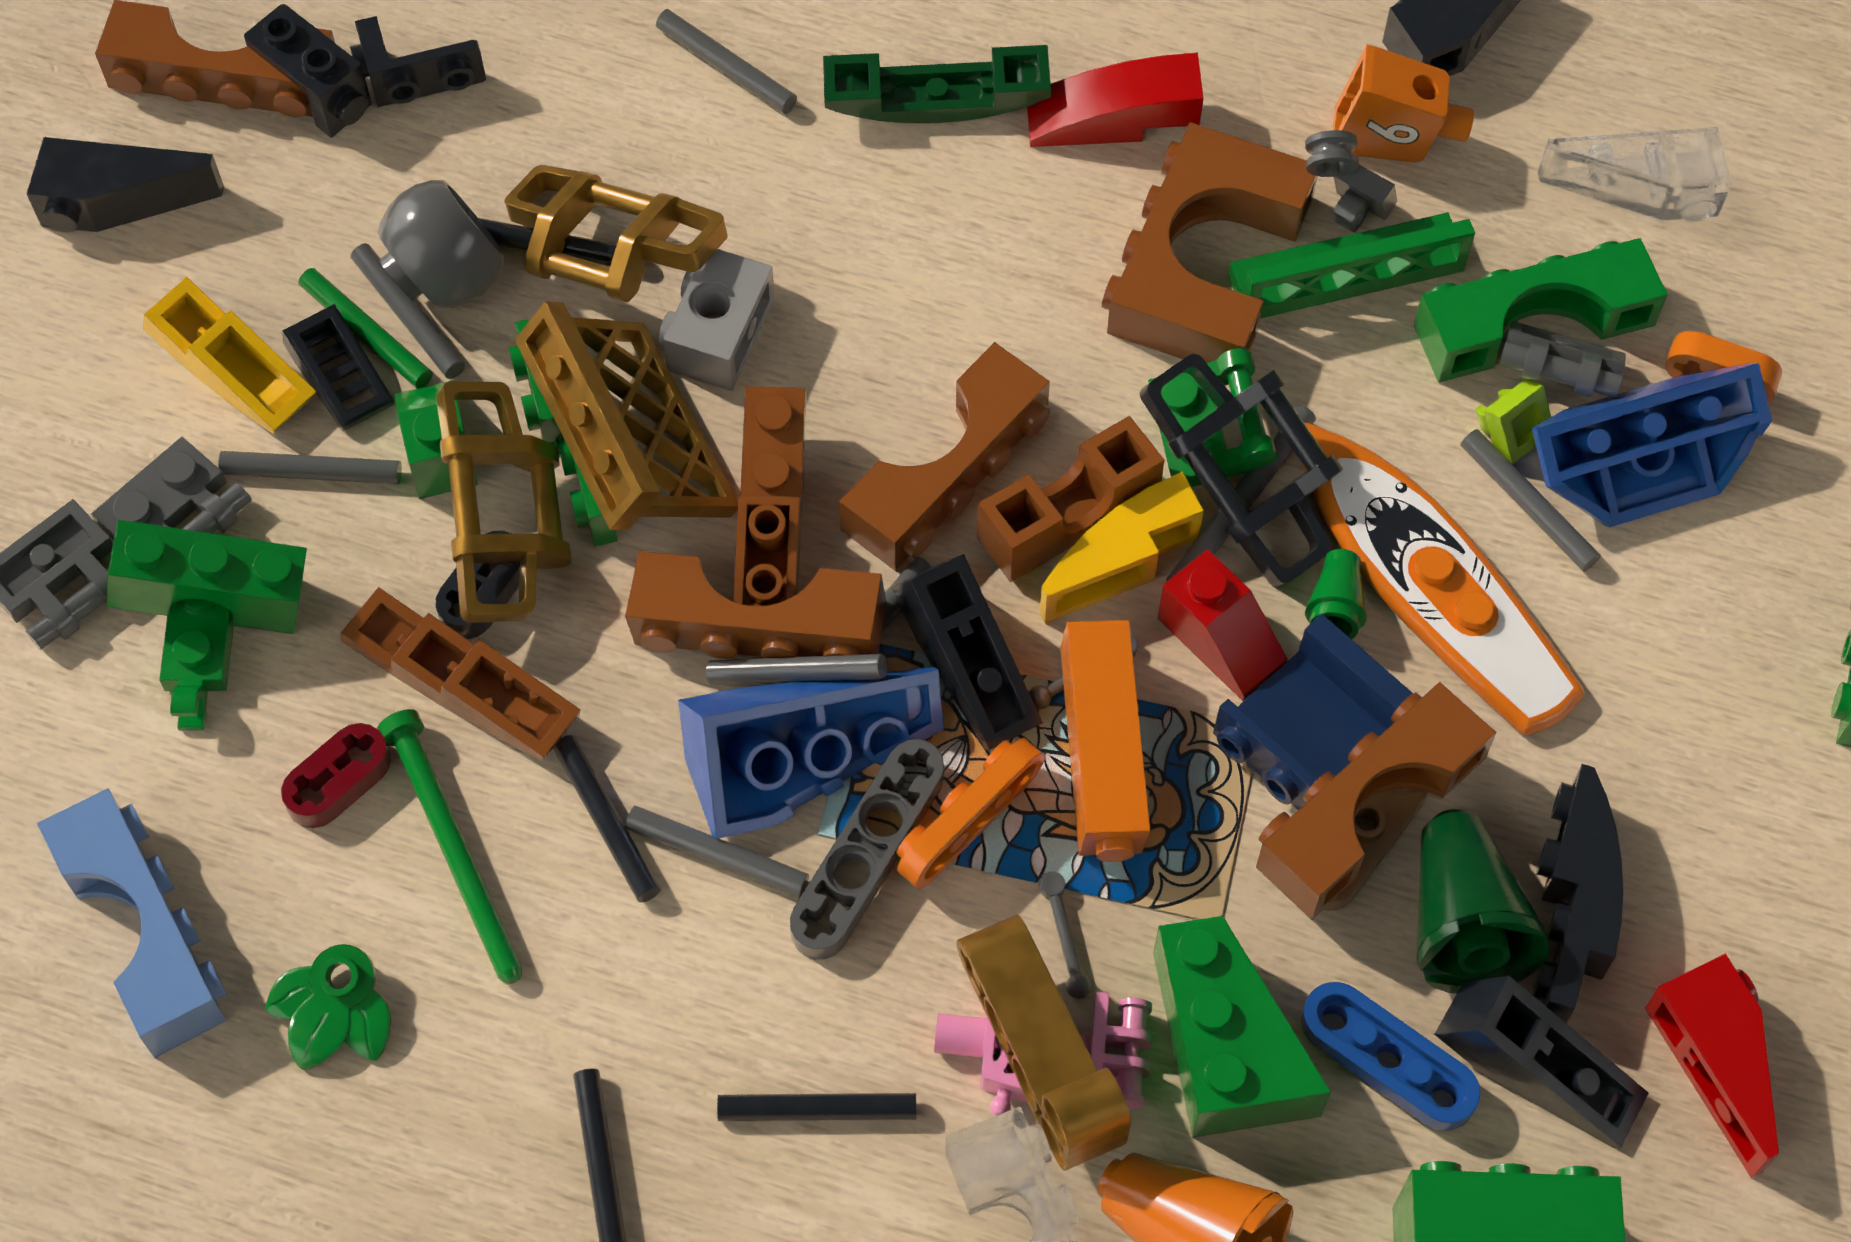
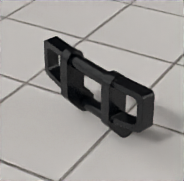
M1190 354L1145 385L1140 391V398L1169 442L1167 445L1176 458L1184 457L1231 524L1227 531L1236 544L1240 543L1272 586H1283L1297 578L1331 551L1332 544L1304 497L1340 473L1343 468L1333 454L1327 457L1280 389L1284 383L1275 370H1272L1234 397L1200 355ZM1182 373L1190 374L1218 407V409L1185 432L1161 395L1162 387ZM1260 402L1307 471L1250 510L1203 442ZM1286 509H1289L1309 543V552L1288 569L1279 565L1255 533Z

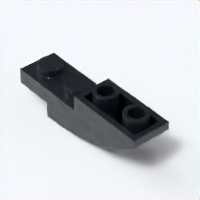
M1581 764L1572 785L1561 782L1551 812V819L1561 821L1557 840L1546 839L1536 871V875L1547 878L1541 900L1556 904L1550 921L1547 939L1557 942L1552 963L1544 961L1538 970L1532 995L1538 1000H1542V1003L1566 1024L1575 1010L1583 975L1602 980L1614 961L1622 923L1623 873L1617 828L1606 792L1595 767Z

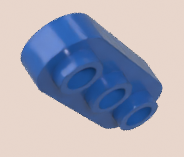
M1341 982L1325 983L1316 987L1307 997L1301 1015V1026L1305 1036L1315 1047L1433 1129L1443 1131L1454 1130L1463 1126L1472 1117L1480 1100V1086L1474 1073L1463 1063L1348 984ZM1326 1014H1336L1343 1019L1345 1027L1339 1030L1330 1029L1324 1024L1322 1017ZM1380 1052L1394 1054L1399 1061V1066L1395 1068L1382 1066L1377 1060V1054ZM1436 1090L1448 1092L1454 1100V1105L1451 1107L1437 1105L1432 1098V1092Z

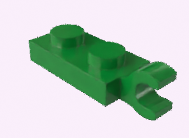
M185 599L172 604L170 616H167L159 681L164 691H172L170 713L172 716H179L177 725L179 731L204 730L208 691H227L234 629L232 625L233 615L226 607L207 600Z

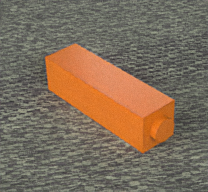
M1129 620L1067 622L1060 652L1079 856L1096 855L1098 860L1104 862L1124 861L1132 858L1135 854L1142 853L1150 833Z

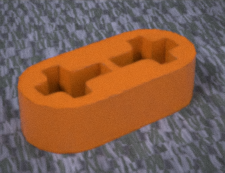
M1685 331L1678 334L1673 339L1665 362V369L1673 378L1743 364L1759 363L1768 404L1774 400L1782 377V368L1772 357L1696 331Z

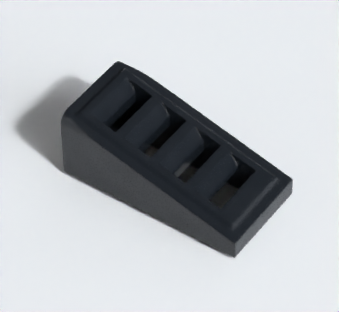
M335 304L282 330L285 348L310 386L316 390L317 396L342 432L394 405L395 400ZM331 337L334 338L337 344L312 356L309 351L310 348ZM343 354L349 360L325 373L319 367ZM357 371L361 377L360 379L334 392L330 384ZM367 388L374 397L346 411L341 403Z

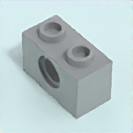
M717 249L700 270L696 272L686 271L680 292L682 300L676 312L669 311L665 315L660 327L658 342L659 345L664 346L666 365L669 371L733 391L775 298L773 267ZM712 314L723 315L722 317L716 319L705 318Z

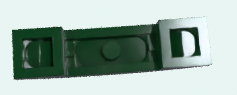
M1048 45L991 47V62L880 67L879 53L823 56L825 108L858 118L917 124L967 121L1012 112L1051 97Z

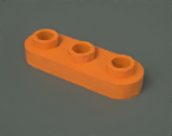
M1021 738L1013 744L1008 740L1000 743L986 759L983 765L985 771L970 786L963 782L950 792L941 805L940 812L942 814L927 828L919 825L904 838L897 849V855L901 858L897 872L916 889H922L929 885L1025 790L1041 769L1045 755L1025 738Z

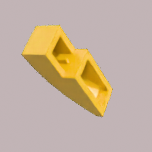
M187 276L144 314L143 330L221 398L272 434L316 395V390L231 309L225 313Z
M1183 472L1144 489L1115 507L1087 530L1071 547L1042 585L1040 616L1044 623L1154 581L1158 555L1196 540L1200 534L1204 510Z

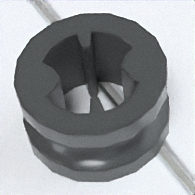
M1330 130L1307 137L1305 149L1308 153L1312 154L1306 161L1308 173L1320 177H1336L1350 174L1357 170L1359 159L1357 155L1352 153L1358 146L1357 136L1347 131Z

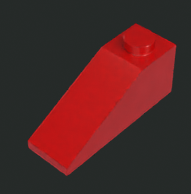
M1725 953L1658 986L1645 1006V1010L1749 1176L1753 1178L1763 1173L1779 1154L1762 1009L1758 1004L1757 990L1750 977L1743 970L1735 969Z

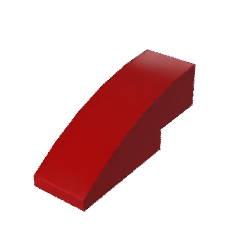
M1198 52L1125 61L1089 70L1052 83L1050 98L1026 107L1030 147L1142 142L1144 128L1185 127L1190 122L1200 125L1204 97Z

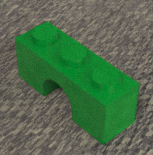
M117 519L107 573V607L170 616L173 603L185 599H201L215 602L230 610L233 615V626L294 634L307 548Z

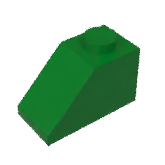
M446 382L394 394L407 459L419 499L451 492L449 466L443 463L441 459L440 441L442 440L436 399L438 392ZM454 400L459 435H466L458 401ZM474 471L475 485L477 486L478 483H477V479H476V475H475V471Z

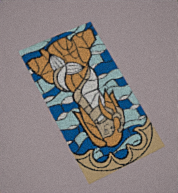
M884 644L879 646L878 654H884L887 660V672L933 667L924 653ZM1021 674L1028 691L1034 686L1046 687L1054 682ZM940 677L944 730L925 741L930 742L939 749L943 757L944 782L940 792L919 824L924 828H927L942 814L940 812L941 805L955 787L963 782L970 786L985 771L983 765L991 752L996 748L994 747L990 750L984 748ZM1063 690L1051 697V702L1045 709H1037L1043 721L1042 724L1008 740L1013 744L1017 740L1025 738L1045 755L1041 769L1025 790L951 864L1040 884L1041 877L1045 873L1057 872L1065 880V890L1195 919L1222 916L1253 769L1245 762L1238 763L1232 760L1221 749L1217 742V737L1213 734L1217 716L1137 699L1150 833L1142 853L1135 854L1132 858L1124 861L1104 862L1098 860L1096 855L1079 856ZM919 760L914 767L903 764L905 768V784L899 794L907 801L908 789L917 776L929 778L927 775V763ZM876 763L870 765L843 781L845 787L827 797L818 835L838 838L883 765ZM881 808L873 811L868 816L866 826L874 835L885 837L895 834L901 828L903 821L894 810Z

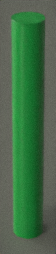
M309 268L303 272L298 281L300 287L324 308L335 304L350 330L416 389L428 385L433 377L432 370L315 268Z

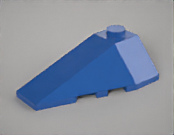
M934 667L887 672L884 679L789 682L735 688L678 700L685 761L711 834L716 839L777 826L794 816L792 811L821 794L827 797L845 787L843 781L875 763L883 765L890 753L899 744L915 739L925 741L944 730L939 670Z

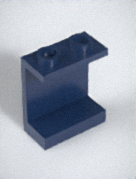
M1321 614L1305 628L1299 651L1238 707L1230 699H1227L1219 706L1213 734L1217 737L1219 746L1227 756L1238 763L1245 762L1263 778L1266 789L1276 800L1286 805L1291 803L1299 810L1307 803L1303 798L1312 784L1328 771L1334 776L1339 774L1351 763L1347 758L1357 743L1372 731L1378 736L1383 734L1394 724L1391 721L1393 713L1413 693Z

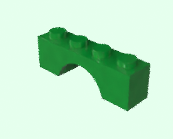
M1641 238L1622 243L1608 241L1597 245L1591 251L1568 257L1553 255L1533 266L1513 271L1499 269L1475 281L1459 285L1445 283L1436 286L1428 293L1421 295L1413 326L1438 383L1493 369L1503 339V332L1511 325L1512 321L1517 322L1534 315H1559L1583 324L1603 340L1655 326L1668 294Z

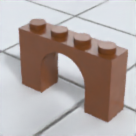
M1190 122L1181 143L1172 141L1167 149L1161 173L1166 175L1162 186L1152 185L1147 194L1142 210V218L1147 220L1142 231L1133 229L1127 239L1122 255V262L1127 265L1122 276L1112 275L1107 284L1101 306L1109 310L1107 334L1180 359H1184L1190 354H1198L1206 363L1217 360L1221 354L1231 349L1245 348L1250 350L1258 332L1263 300L1209 283L1194 276L1179 263L1172 251L1171 244L1188 228L1203 222L1217 220L1240 223L1295 242L1313 200L1318 176L1308 173L1306 169L1307 160Z

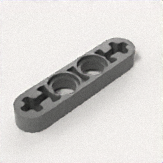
M921 739L907 740L899 744L890 753L794 906L790 916L791 938L796 949L804 956L812 959H827L836 955L845 946L899 858L897 849L901 842L914 828L919 826L940 792L944 782V761L939 749L930 742ZM919 760L927 763V775L929 778L917 776L908 789L907 801L899 794L905 784V768L903 764L914 767ZM888 808L897 812L903 822L901 828L895 834L881 837L869 831L866 826L868 816L875 810ZM847 860L863 862L871 873L868 881L857 889L841 887L833 877L835 869L840 863ZM822 891H825L837 902L830 915V928L834 933L830 936L827 933L821 932L814 940L808 938V925L805 921L810 919L817 922L821 919L828 908L827 896L820 894ZM842 905H845V906H848V907H851V908H850V910H846Z

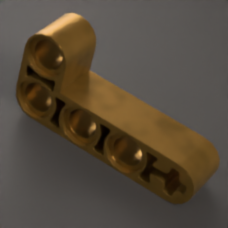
M1015 915L956 941L957 949L966 974L1060 1168L1063 1171L1069 1170L1127 1144L1131 1127V1116L1120 1086L1108 1068L1105 1067L1097 1071L1022 918L1019 915Z

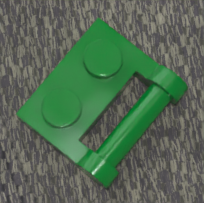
M1231 349L1221 354L1217 360L1207 363L1225 386L1229 385L1231 394L1234 397L1253 384L1251 376L1255 372V364L1252 353L1248 349ZM1182 373L1162 387L1161 395L1184 432L1218 409L1190 374ZM1256 404L1237 417L1243 439L1239 446L1227 449L1223 428L1203 442L1227 477L1263 468L1272 464L1277 459L1278 454L1274 439L1266 435L1259 404ZM1160 430L1170 476L1172 477L1183 472L1191 488L1203 485L1184 457L1176 458L1167 445L1169 442Z

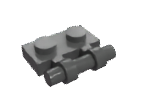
M1512 321L1499 365L1522 371L1520 377L1538 382L1541 376L1574 386V393L1591 397L1592 392L1616 398L1623 378L1622 373L1625 367L1626 353Z
M181 436L94 510L91 515L99 527L113 540L117 519L175 528L195 510L199 515L182 529L214 534L217 530L224 533L238 521L236 514L250 503L252 499L238 483L233 484L221 496L216 495L215 493L227 483L223 472Z
M74 499L0 553V606L16 623L36 608L44 617L25 632L40 650L59 636L64 640L80 629L77 622L104 602L107 604L108 569L106 570L99 561L112 552L113 543L110 537ZM82 575L88 584L61 604L54 595Z

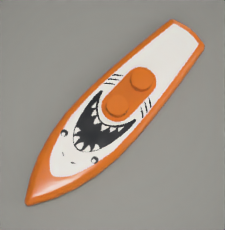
M1304 423L1327 457L1333 454L1343 468L1340 473L1312 491L1311 495L1328 530L1340 548L1353 551L1361 558L1360 574L1375 593L1430 650L1520 734L1529 736L1548 729L1563 720L1582 700L1584 696L1583 687L1523 603L1464 529L1430 494L1406 473L1375 452L1340 434L1310 423ZM1302 464L1303 469H1304V472H1306L1307 469H1306L1305 466Z

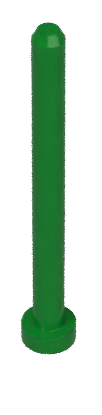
M414 709L395 712L383 719L377 729L385 738L387 746H395L498 979L507 985L513 984L521 979L522 966L419 739V735L424 730V724L418 711Z

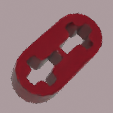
M364 723L351 724L339 730L295 767L284 779L281 787L282 801L292 820L308 828L325 826L335 820L377 784L388 772L391 763L390 751L385 738L372 725ZM355 746L362 751L369 749L372 759L365 764L358 759L351 761L348 752ZM307 787L315 792L321 790L324 800L317 805L309 800L304 802L300 793Z

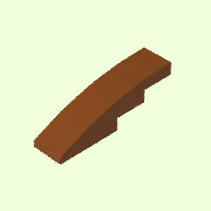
M380 587L374 591L341 631V641L395 678L487 733L541 761L545 760L580 715L581 709L480 639L474 645L430 613L423 618Z

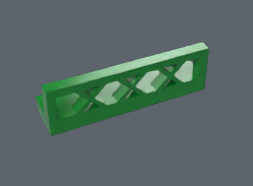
M1449 212L1233 261L1229 264L1228 277L1233 291L1263 300L1261 319L1464 272L1475 231L1470 219L1452 222Z

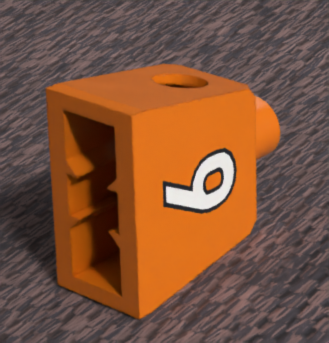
M1366 44L1335 105L1333 130L1347 131L1357 136L1358 146L1352 151L1357 156L1416 163L1424 160L1437 136L1466 142L1474 121V109L1448 103L1450 76L1445 70Z

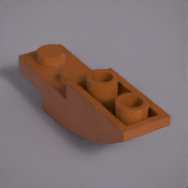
M745 386L740 495H738L733 602L742 605L768 606L783 602L797 595L805 470V388Z

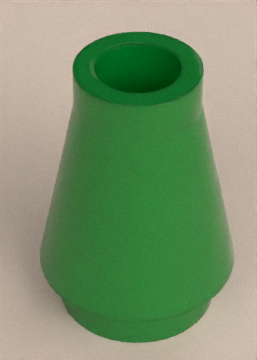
M1335 549L1326 554L1324 567L1305 609V616L1310 624L1323 614L1351 640L1357 636L1359 629L1365 625L1367 619L1360 574L1361 558L1355 552L1346 549Z

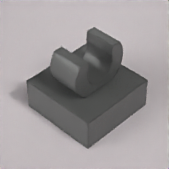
M1360 164L1357 170L1350 174L1333 177L1336 192L1342 196L1333 210V213L1337 215L1335 222L1354 233L1363 223L1368 211L1386 220L1397 203L1395 184Z

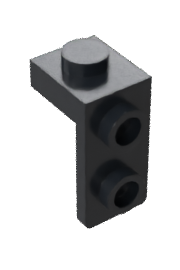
M279 5L244 34L246 45L306 92L316 127L330 138L334 137L345 126L357 122L372 104L362 64L287 5Z
M377 16L355 21L360 44L349 47L352 56L362 64L365 78H370L377 107L395 103L404 104L416 98L449 90H462L470 85L482 83L486 80L477 40H468L388 59Z

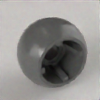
M430 180L415 184L400 193L388 206L378 230L379 238L389 251L380 259V263L397 286L412 301L421 294H424L438 308H453L468 304L485 293L495 282L502 269L505 257L502 249L471 208L444 180Z

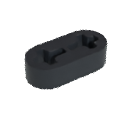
M491 531V532H488V533H486V534H512V533H509V532H506V531ZM520 562L511 563L508 567L498 564L491 573L488 563H474L476 596L479 602L482 604H507L519 588ZM455 568L440 588L436 596L435 608L441 622L464 638L473 639L482 635L490 628L493 622L469 623L464 621L461 615L456 617L453 605L455 603L459 604L457 568Z

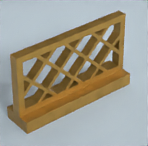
M545 301L515 339V342L609 529L629 530L639 517L731 518L738 510V501L644 322L573 318L570 316L564 302ZM615 341L631 342L639 359L620 347ZM586 345L598 353L596 358L590 355ZM605 359L633 377L631 382L604 365ZM640 383L656 393L663 405L638 388ZM609 391L622 399L620 404L613 400ZM631 405L656 423L654 429L627 411L629 406ZM664 430L680 439L688 452L663 436ZM633 437L646 446L644 451L638 448ZM653 453H657L679 468V475L677 476L652 458ZM689 476L706 487L711 497L706 496L687 483ZM658 485L668 491L670 495L658 496L661 493Z

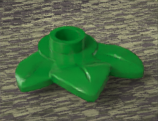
M347 944L331 946L316 957L312 966L290 969L282 974L272 986L267 998L265 1011L275 1017L291 1019L288 1028V1046L296 1064L302 1070H309L325 1062L340 1050L344 1043L359 1055L372 1061H377L384 1052L390 1034L391 1012L386 1001L374 990L376 982L375 967L371 958L363 950ZM340 965H347L351 971V980L346 987L336 989L331 981L332 972Z

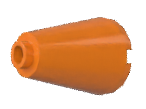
M1134 1152L1128 1154L1122 1161L1118 1158L1112 1160L1104 1170L1097 1187V1193L1102 1196V1212L1134 1242H1286L1294 1213L1293 1206L1287 1203L1289 1200L1277 1192Z

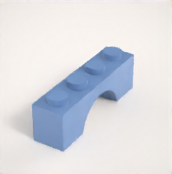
M107 788L38 822L37 825L61 875L77 899L91 897L112 898L132 906L139 912L141 936L137 951L129 965L113 983L140 1039L152 1056L156 1058L226 1022L216 1000L226 996L227 992L210 960L198 965L190 946L201 940L184 907L172 912L164 894L175 889L158 855L146 859L138 842L148 838L149 835L133 804L131 803L120 808L110 789Z

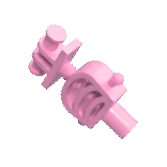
M1096 991L1092 1034L1087 1037V1034L1084 1033L1081 1038L1097 1071L1106 1067L1116 1077L1128 1108H1142L1145 1106V1097L1141 1095L1143 1078L1150 1075L1151 1063L1138 1056L1139 1050H1147L1152 1047L1153 1035L1146 1031L1147 1017L1152 1012V1003L1141 998H1123L1119 1000L1118 1010L1122 1012L1121 1026L1107 1025L1109 993ZM938 1013L934 1053L983 1058L981 1089L997 1094L990 1104L992 1114L999 1118L1007 1116L1011 1110L1010 1099L1027 1102L1015 1074L1008 1073L1010 1064L988 1018ZM1105 1048L1124 1049V1055L1105 1054L1104 1051ZM996 1051H998L1000 1057L998 1058V1060L994 1061L993 1054H995Z

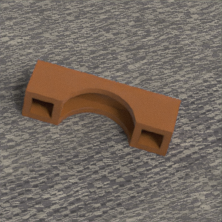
M120 0L113 1L95 51L108 88H115L128 94L143 92L170 96L184 102L198 100L219 103L240 110L254 108L275 111L289 117H313L306 92L248 46L237 50L221 52L200 49L189 44L178 35L168 7ZM318 29L335 42L332 30Z
M994 342L956 381V412L966 430L956 447L942 458L923 465L900 466L878 461L839 501L840 530L894 571L909 556L915 559L922 555L933 541L936 533L935 529L948 515L955 518L961 514L970 503L974 495V488L987 475L995 477L1003 470L1011 458L1012 448L1025 435L1031 438L1042 429L1051 411L1048 407L1050 381Z
M639 551L625 618L634 644L642 645L648 650L659 653H669L678 648L702 651L711 657L721 659L733 658L736 654L760 656L763 658L878 654L887 600L881 573L820 568L812 581L801 592L790 599L768 606L742 605L723 597L710 585L704 575L699 556Z
M1441 682L1437 683L1423 697L1415 692L1406 698L1391 717V721L1394 724L1380 736L1372 731L1363 737L1348 755L1347 760L1351 762L1336 776L1330 771L1324 773L1304 795L1303 800L1307 802L1291 817L1286 812L1279 814L1259 836L1262 846L1256 868L1311 920L1357 878L1365 854L1356 836L1354 814L1363 803L1379 793L1399 788L1422 790L1444 798L1486 759L1497 732Z

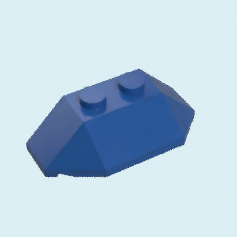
M1749 363L1674 377L1619 393L1616 398L1606 397L1568 408L1534 426L1532 431L1546 487L1604 526L1613 527L1721 494L1748 456L1758 436H1762L1771 424L1772 418L1759 363Z

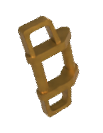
M538 165L522 179L504 200L510 221L534 229L525 257V268L529 274L544 279L555 275L606 290L610 298L623 302H630L638 293L646 268V261L687 272H696L703 267L728 237L724 216L719 212L666 193L651 196L603 183L600 176L585 171ZM546 190L559 191L544 208L531 204L539 194ZM596 205L637 216L619 237L610 267L562 253L565 245L564 239ZM679 223L702 231L688 245H678L665 241Z
M446 382L438 392L436 399L442 440L440 441L441 459L443 463L449 466L456 538L451 540L452 559L456 562L460 615L464 621L469 623L522 621L535 608L537 568H561L572 562L570 544L563 541L555 477V468L560 466L558 446L532 435H523L511 391L505 383ZM454 400H488L492 402L497 409L504 435H459ZM513 464L515 467L531 472L538 533L481 534L473 465ZM520 562L518 603L482 604L479 602L476 596L474 563Z

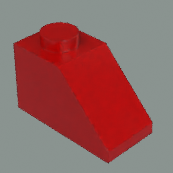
M1208 549L1163 585L1157 619L1242 701L1257 690L1287 662L1288 658L1252 591Z

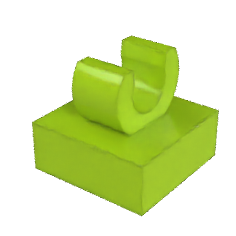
M1530 379L1523 380L1513 389H1501L1497 392L1499 397L1497 401L1487 408L1480 405L1475 409L1481 430L1491 436L1493 445L1511 464H1514L1536 447L1532 428L1551 417L1544 386Z

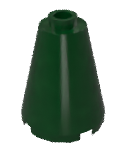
M1460 809L1442 811L1435 815L1421 831L1417 963L1420 971H1423L1425 981L1431 987L1452 994H1457L1463 981L1510 976L1517 983L1523 981L1540 969L1549 955L1546 930L1483 820L1476 814Z

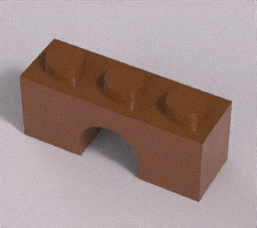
M1128 416L1079 445L1078 458L1073 466L1053 483L1040 488L1031 475L1027 474L980 501L977 514V539L1011 583L1072 547L1087 530L1115 507L1144 489L1161 482L1165 459L1131 416Z

